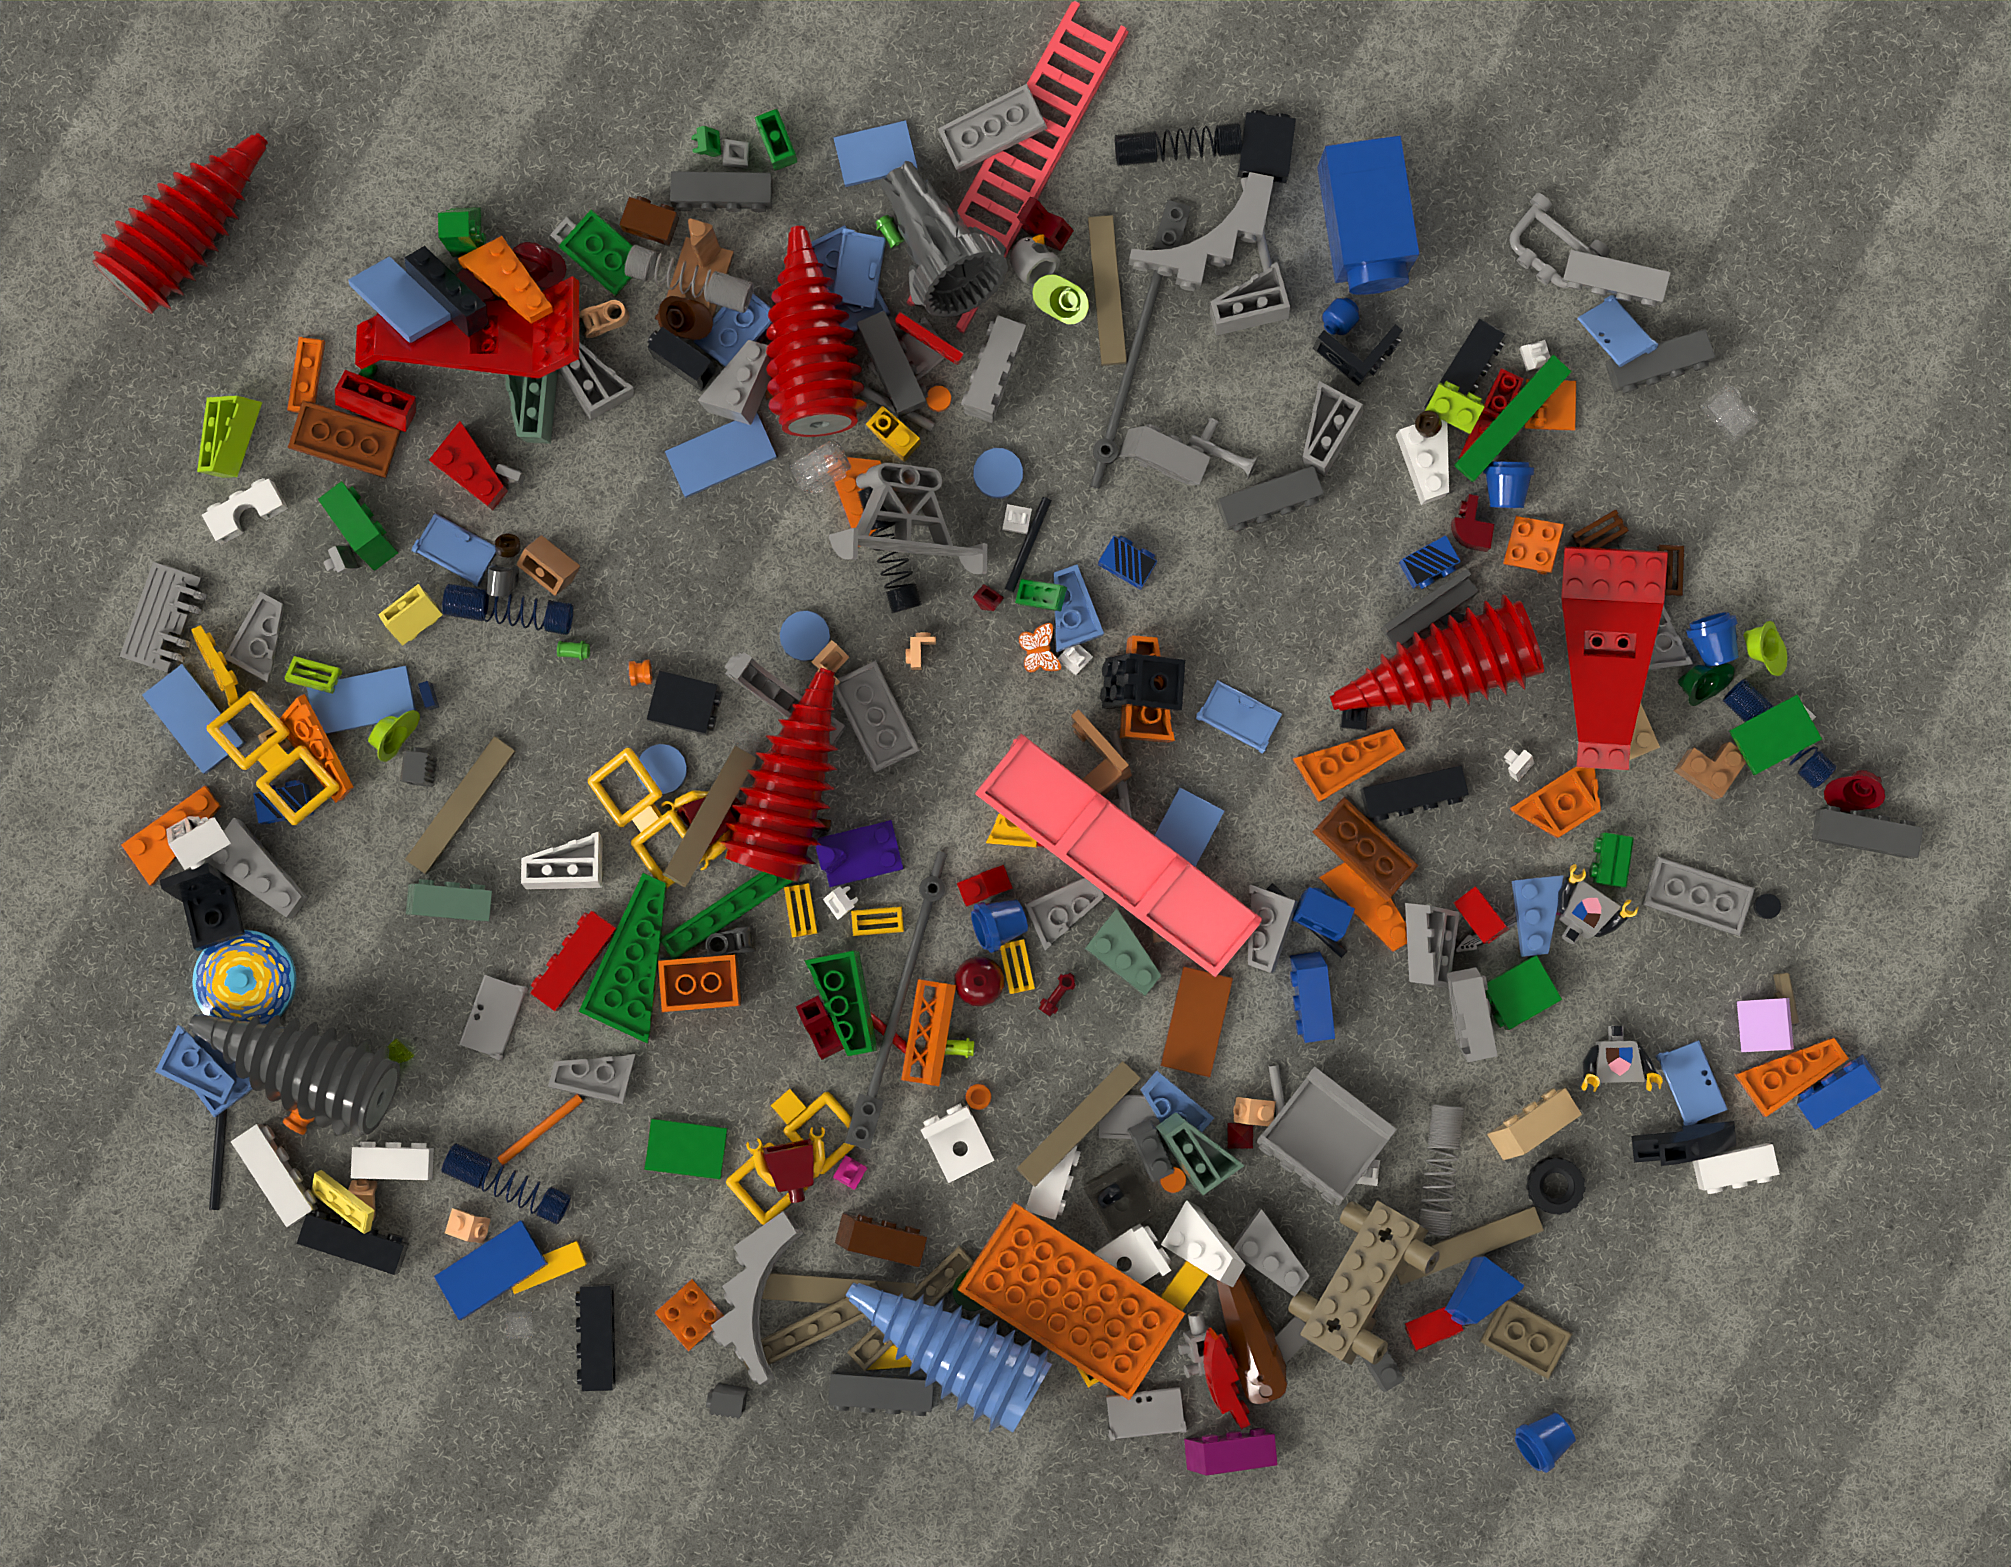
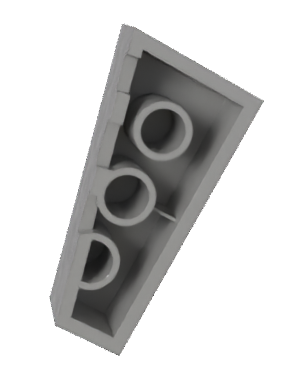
M1570 250L1562 282H1566V287L1581 290L1582 287L1592 289L1591 293L1606 296L1607 293L1617 295L1616 298L1620 300L1631 301V299L1641 301L1643 305L1656 307V305L1660 306L1664 300L1671 272Z
M233 818L223 831L231 844L204 860L286 918H294L308 897L282 869L275 858L263 847L257 837L251 833L241 819Z

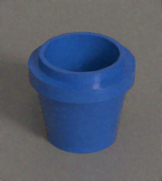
M1492 461L1483 471V474H1486L1490 507L1524 508L1531 475H1534V467H1529V462Z
M1723 612L1695 620L1689 624L1690 628L1686 629L1687 636L1692 639L1705 666L1711 667L1724 664L1739 657L1736 615Z
M1017 899L989 904L981 902L975 904L974 910L971 912V920L976 937L982 948L987 949L991 953L1000 950L1002 945L1028 931L1025 913Z
M1553 1413L1529 1425L1522 1424L1515 1431V1442L1524 1458L1537 1471L1542 1470L1545 1473L1555 1467V1462L1576 1441L1570 1426L1557 1413Z

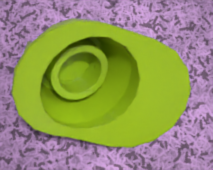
M1055 274L1045 275L1034 284L1032 291L1033 300L1045 313L1066 324H1076L1086 317L1089 310V300L1086 293L1079 286Z
M1767 621L1762 627L1745 631L1743 636L1749 657L1765 663L1772 675H1782L1787 667V650L1774 622Z
M407 711L399 718L388 716L381 719L375 725L368 738V742L378 750L377 753L380 761L387 762L398 753L404 741L411 735L419 723L420 714L418 711Z

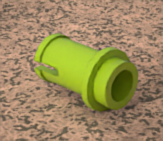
M969 1038L966 1041L947 1040L945 1055H963L966 1058L974 1056V1041H970Z

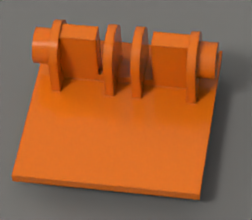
M1564 380L1526 422L1525 429L1575 431L1576 381Z
M1516 516L1503 564L1537 570V573L1547 575V572L1552 573L1564 524Z
M693 1279L655 1312L688 1352L713 1330L711 1325L724 1316Z

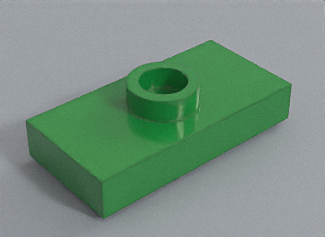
M1021 579L1015 603L1022 606L1061 612L1067 587Z

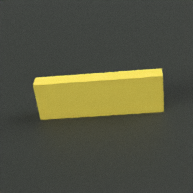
M320 1170L314 1173L311 1193L362 1233L369 1232L375 1210L324 1171Z

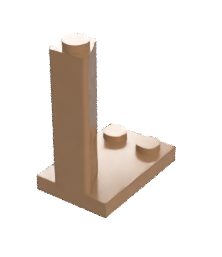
M690 218L688 219L691 238H685L670 288L676 284L681 274L683 263L686 261L687 264L682 278V291H686L689 287L695 268L699 265L694 285V294L697 296L706 281L709 269H711L709 280L715 271L728 275L734 252L720 247L711 224ZM679 283L673 290L668 291L667 297L678 296L704 304L709 309L712 318H714L718 305L706 302L704 291L699 297L694 298L692 286L687 293L682 294Z
M1078 709L1071 715L1074 723L1071 725L1074 729L1073 732L1082 742L1087 740L1104 759L1082 780L1104 797L1122 780L1124 782L1132 776L1129 764Z

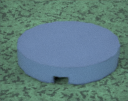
M993 448L985 451L978 457L974 465L973 478L977 487L984 495L991 498H1005L1019 488L1023 480V467L1019 458L1013 452L1004 448Z
M800 611L790 615L782 624L780 641L785 652L792 658L803 662L812 661L830 642V631L825 620L818 614L810 611Z
M657 744L651 746L639 758L662 791V794L675 792L682 786L687 777V765L684 756L679 750L670 745ZM638 776V779H639L640 783L644 786L645 789H647L646 786L644 785V783L641 781V779H640L639 776Z

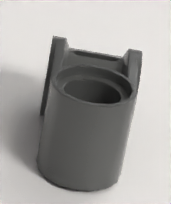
M492 563L491 567L488 568L487 594L499 597L509 596L513 589L517 587L518 566L507 568Z
M752 926L710 935L706 940L707 951L713 956L755 952L756 948L752 946L750 933ZM741 935H743L744 947L742 946ZM714 938L724 940L725 945L722 951L714 952L711 949L710 943Z

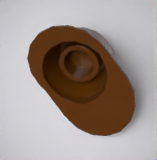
M678 296L665 298L660 303L658 314L655 316V320H658L660 328L664 327L677 337L691 340H700L707 337L713 327L712 315L704 304Z

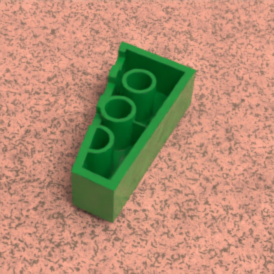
M849 951L804 960L812 974L816 988L822 996L825 1008L830 1014L847 1056L878 1051L859 951Z

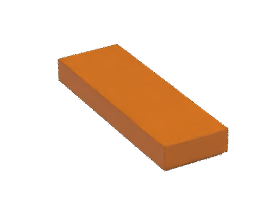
M299 337L287 407L289 412L299 413L302 400L316 403L325 347L324 340Z

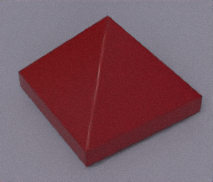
M985 584L973 596L980 609L994 611L1004 599L1003 596Z
M1227 1123V1148L1253 1149V1125Z

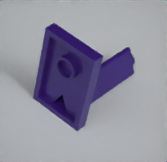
M892 820L818 838V842L821 845L816 846L821 870L826 873L830 888L904 870Z

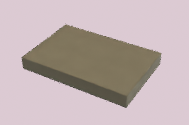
M1508 1300L1496 1309L1479 1342L1549 1379L1572 1333Z

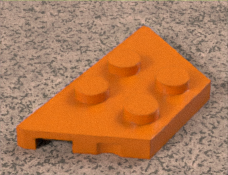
M827 455L825 458L851 528H856L863 514V508H861V501H859L857 493L863 489L857 486L856 478L859 474L866 473L869 468L879 465L881 462L879 460ZM878 529L871 530L870 534Z
M1575 766L1512 806L1510 810L1555 838H1559L1601 811L1595 768Z

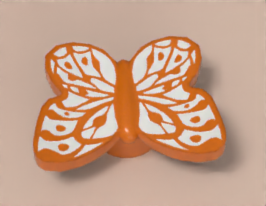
M1051 623L1039 626L1035 629L1034 634L1023 632L1019 636V644L1028 654L1024 660V668L1030 673L1037 671L1040 667L1045 671L1061 670L1059 660L1050 651L1049 644L1053 634Z

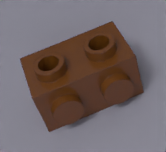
M637 196L636 199L629 197L619 225L623 232L670 247L679 217L675 209L669 205L661 204L659 207L651 204V201L641 196Z

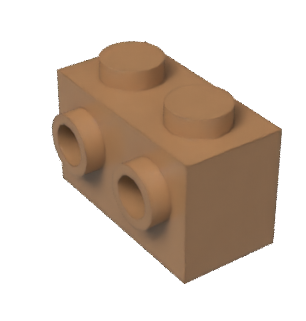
M542 535L523 550L516 564L555 596L573 582L580 568L579 564Z

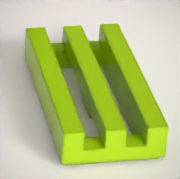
M294 656L284 678L290 683L333 694L335 690L333 687L337 685V678L341 676L342 671L334 666ZM300 665L307 668L330 673L332 675L331 677H329L326 675L318 674L313 671L296 668V666ZM293 674H297V675H301V676H304V677L312 678V679H315V680L327 682L328 684L321 683V682L314 681V680H310V679H306V678L299 677V676H295V675H293Z

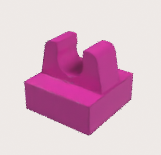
M845 1155L833 1178L855 1190L868 1167Z

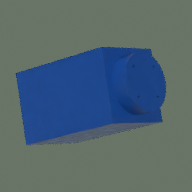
M1401 136L1325 146L1317 170L1335 283L1348 282L1349 292L1356 295L1382 293L1407 285L1409 283L1408 273L1419 256Z

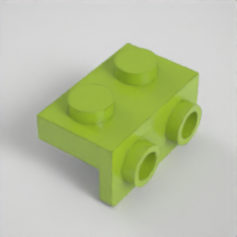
M1448 381L1445 384L1439 382L1425 411H1433L1437 413L1441 420L1471 434L1484 409V404L1480 403L1482 398L1470 392L1466 396L1458 392L1460 387Z

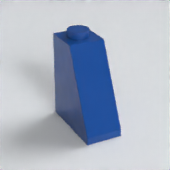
M1474 1257L1450 1298L1445 1311L1452 1315L1451 1319L1460 1325L1477 1324L1520 1292L1524 1285L1488 1258Z

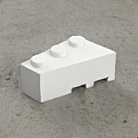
M1441 420L1442 427L1440 431L1433 437L1421 436L1416 430L1415 424L1400 429L1396 434L1421 505L1441 499L1449 493L1447 422Z
M188 816L166 829L168 844L184 870L189 867L195 869L205 863V858L231 844L215 817L208 820L207 817L200 819L199 817Z
M599 831L592 833L591 836L569 841L568 844L523 857L521 860V884L525 889L602 888L603 839Z
M1186 1200L1161 1245L1220 1282L1233 1287L1243 1271L1245 1263L1229 1243L1223 1239L1217 1231L1218 1229L1204 1215L1203 1210Z

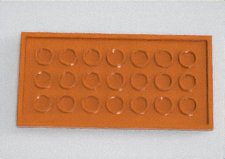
M1013 1202L957 1288L961 1293L1128 1400L1131 1399L1185 1315L1182 1310L1015 1202Z

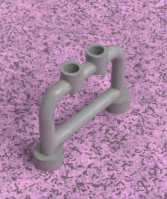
M1536 193L1530 200L1532 207L1517 223L1510 234L1511 248L1519 255L1516 260L1518 264L1525 269H1529L1530 266L1534 267L1539 271L1536 278L1545 285H1548L1551 281L1561 288H1568L1566 287L1567 283L1562 282L1563 277L1557 274V271L1552 266L1545 264L1532 250L1525 248L1520 243L1521 234L1535 218L1576 251L1605 258L1610 253L1609 248L1599 240H1594L1587 247L1546 214L1552 203L1541 193Z

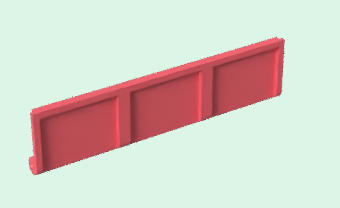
M1020 734L1013 740L1010 750L975 792L979 798L1214 977L1220 973L1262 921V918L1023 734Z

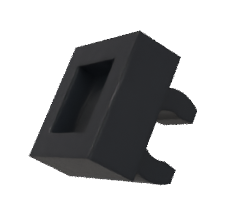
M1368 708L1342 711L1340 728L1366 731Z

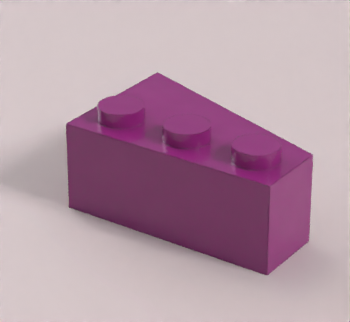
M1265 1428L1250 1429V1433L1231 1431L1227 1432L1226 1435L1218 1436L1212 1434L1184 1439L1187 1470L1205 1476L1278 1465L1275 1434L1265 1432Z

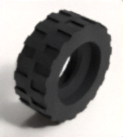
M1559 1157L1545 1158V1160H1540L1535 1167L1531 1168V1172L1526 1179L1528 1180L1526 1189L1529 1193V1199L1533 1201L1536 1207L1550 1214L1561 1215L1562 1213H1569L1573 1208L1576 1209L1579 1206V1202L1584 1198L1583 1194L1586 1187H1584L1585 1179L1582 1177V1172L1574 1163ZM1552 1173L1562 1174L1567 1179L1568 1190L1561 1198H1551L1543 1189L1545 1178Z

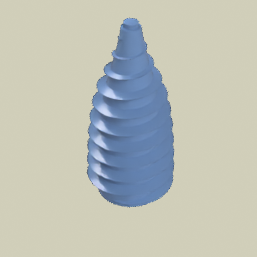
M854 1282L846 1294L850 1298L849 1301L872 1321L871 1326L876 1325L884 1334L883 1343L892 1341L898 1348L896 1360L906 1355L912 1361L910 1375L922 1369L927 1374L925 1388L937 1381L942 1386L941 1400L950 1393L958 1397L957 1411L966 1404H969L974 1408L973 1422L982 1415L990 1418L989 1432L999 1425L1012 1433L1014 1432L1052 1365L1047 1361L1048 1350L1040 1356L1031 1352L1032 1339L1023 1346H1019L1014 1343L1015 1330L1005 1337L998 1335V1321L989 1328L979 1326L980 1313L971 1320L961 1318L962 1305L951 1313L943 1311V1299L935 1306L924 1304L923 1295L914 1301L903 1298V1292L897 1296L883 1292V1289L880 1291L861 1283L857 1285Z

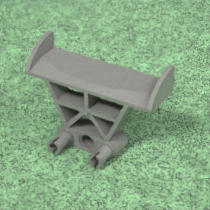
M882 463L869 468L866 473L859 474L856 478L857 486L860 489L873 488L856 528L829 535V540L836 554L846 560L857 559L859 545L903 553L959 556L962 565L967 571L972 574L987 573V544L982 543L970 547L953 546L934 491L941 487L942 477L933 468ZM895 492H902L905 495H917L905 508ZM882 504L887 511H880ZM922 508L924 516L916 515ZM875 520L895 522L894 539L869 536ZM911 524L928 526L934 544L911 541Z

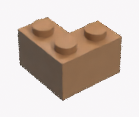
M1727 742L1721 745L1712 760L1696 748L1687 750L1673 771L1713 799H1719L1726 793L1746 764V761L1739 748L1731 742Z

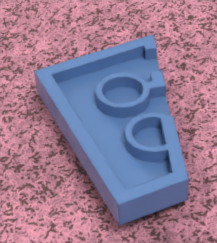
M1078 565L1054 572V584L1067 587L1061 612L1055 611L1056 652L1103 636V629Z
M181 1025L177 1026L155 1072L223 1105L227 1104L237 1083V1080Z
M1158 1071L1141 1088V1092L1160 1123L1176 1112L1203 1132L1214 1119L1209 1112Z

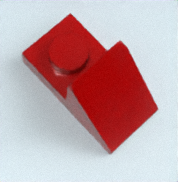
M1004 865L981 872L979 875L957 883L966 907L1013 889Z

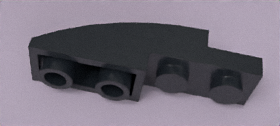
M1735 1122L1682 1126L1683 1131L1631 1136L1634 1163L1660 1161L1661 1166L1676 1165L1704 1159L1724 1152L1737 1145Z

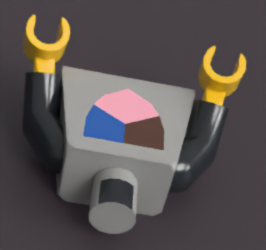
M1576 864L1570 867V877L1566 878L1558 891V911L1561 913L1559 920L1568 926L1562 938L1573 945L1580 935L1589 939L1593 936L1600 938L1614 932L1627 920V917L1635 916L1639 908L1637 907L1634 911H1628L1626 906L1632 900H1626L1622 911L1619 910L1620 905L1583 881L1586 876L1585 868L1579 875L1573 873L1577 868Z
M1608 1026L1609 1041H1596V1045L1590 1048L1582 1062L1584 1077L1581 1086L1582 1090H1586L1588 1084L1593 1085V1091L1596 1092L1600 1083L1645 1082L1644 1078L1647 1079L1646 1089L1648 1091L1652 1089V1082L1657 1083L1659 1089L1662 1087V1077L1656 1074L1654 1065L1643 1047L1638 1045L1636 1041H1624L1623 1026Z

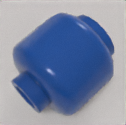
M1348 298L1335 299L1322 314L1326 331L1332 335H1346L1359 321V308L1356 303Z

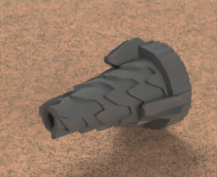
M905 161L901 167L895 168L886 177L881 179V187L891 202L900 224L898 229L908 245L906 251L915 264L909 266V288L914 304L924 306L931 315L945 318L969 312L971 309L987 301L998 290L999 286L1002 285L1008 270L1007 260L1004 257L1006 252L1005 246L997 238L977 227L972 228L970 226L967 228L957 211L953 213L946 200H940L929 180H923L912 162Z

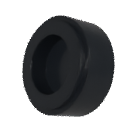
M1762 894L1754 901V911L1762 919H1772L1780 913V900L1773 894Z

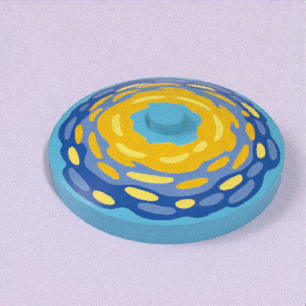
M244 930L245 935L204 949L196 962L192 982L196 1002L205 1015L233 1020L238 1016L240 1021H251L254 1016L259 1015L260 1023L267 1024L274 1016L279 1015L281 1017L286 1012L295 994L296 971L290 954L280 942L265 933Z

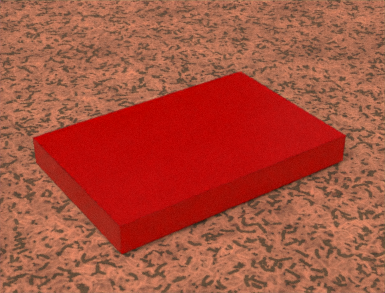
M899 312L895 318L897 327L955 365L961 363L964 358L962 352Z

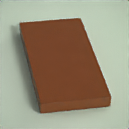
M302 400L288 449L386 478L401 430Z
M1345 797L1337 803L1312 831L1386 901L1395 894L1418 867L1406 853Z
M1183 967L1160 1066L1211 1077L1233 978L1222 975L1214 977L1209 972Z

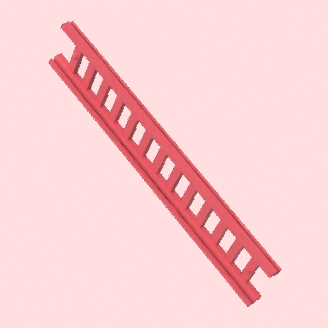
M1076 1L1071 2L1027 82L1033 97L1071 116L1065 128L1043 117L1047 126L1045 131L1059 138L1053 149L1030 137L1017 143L1046 158L1047 161L1040 171L1016 157L1001 151L984 160L957 210L967 228L970 226L972 228L977 227L997 238L1006 248L1005 258L1022 229L1021 226L1023 224L1017 218L1021 209L1017 214L977 193L984 181L1024 202L1022 207L1026 204L1029 197L1038 200L1129 33L1127 28L1121 25L1113 41L1110 42L1072 22L1080 6V3ZM1065 32L1106 52L1101 63L1060 43ZM1056 53L1094 73L1089 85L1049 65L1048 63L1053 54ZM1044 74L1083 95L1078 105L1075 106L1037 86L1041 75ZM997 160L1035 180L1030 192L990 172L989 170L994 161ZM971 203L1011 223L1012 225L1006 236L966 215ZM910 295L909 299L907 300V304L910 306H915ZM978 307L962 314L956 325V329L959 332L965 333Z

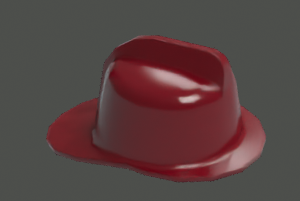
M532 242L520 243L512 250L538 287L547 289L564 279L567 270L565 261L554 250Z
M1859 770L1850 776L1832 780L1826 785L1824 790V799L1827 804L1841 808V812L1879 807L1883 804L1886 795L1881 784V777H1877L1874 773L1867 770Z

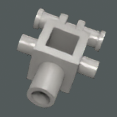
M1194 1311L1188 1314L1191 1330L1183 1332L1185 1343L1178 1345L1180 1355L1188 1354V1357L1195 1363L1184 1365L1187 1378L1195 1374L1205 1375L1203 1362L1206 1331L1210 1327L1205 1325L1202 1311Z

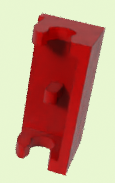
M1476 886L1453 903L1484 944H1490L1503 933L1510 930Z
M1446 1306L1405 1323V1330L1415 1352L1464 1331L1462 1325L1451 1319L1452 1315L1445 1311Z

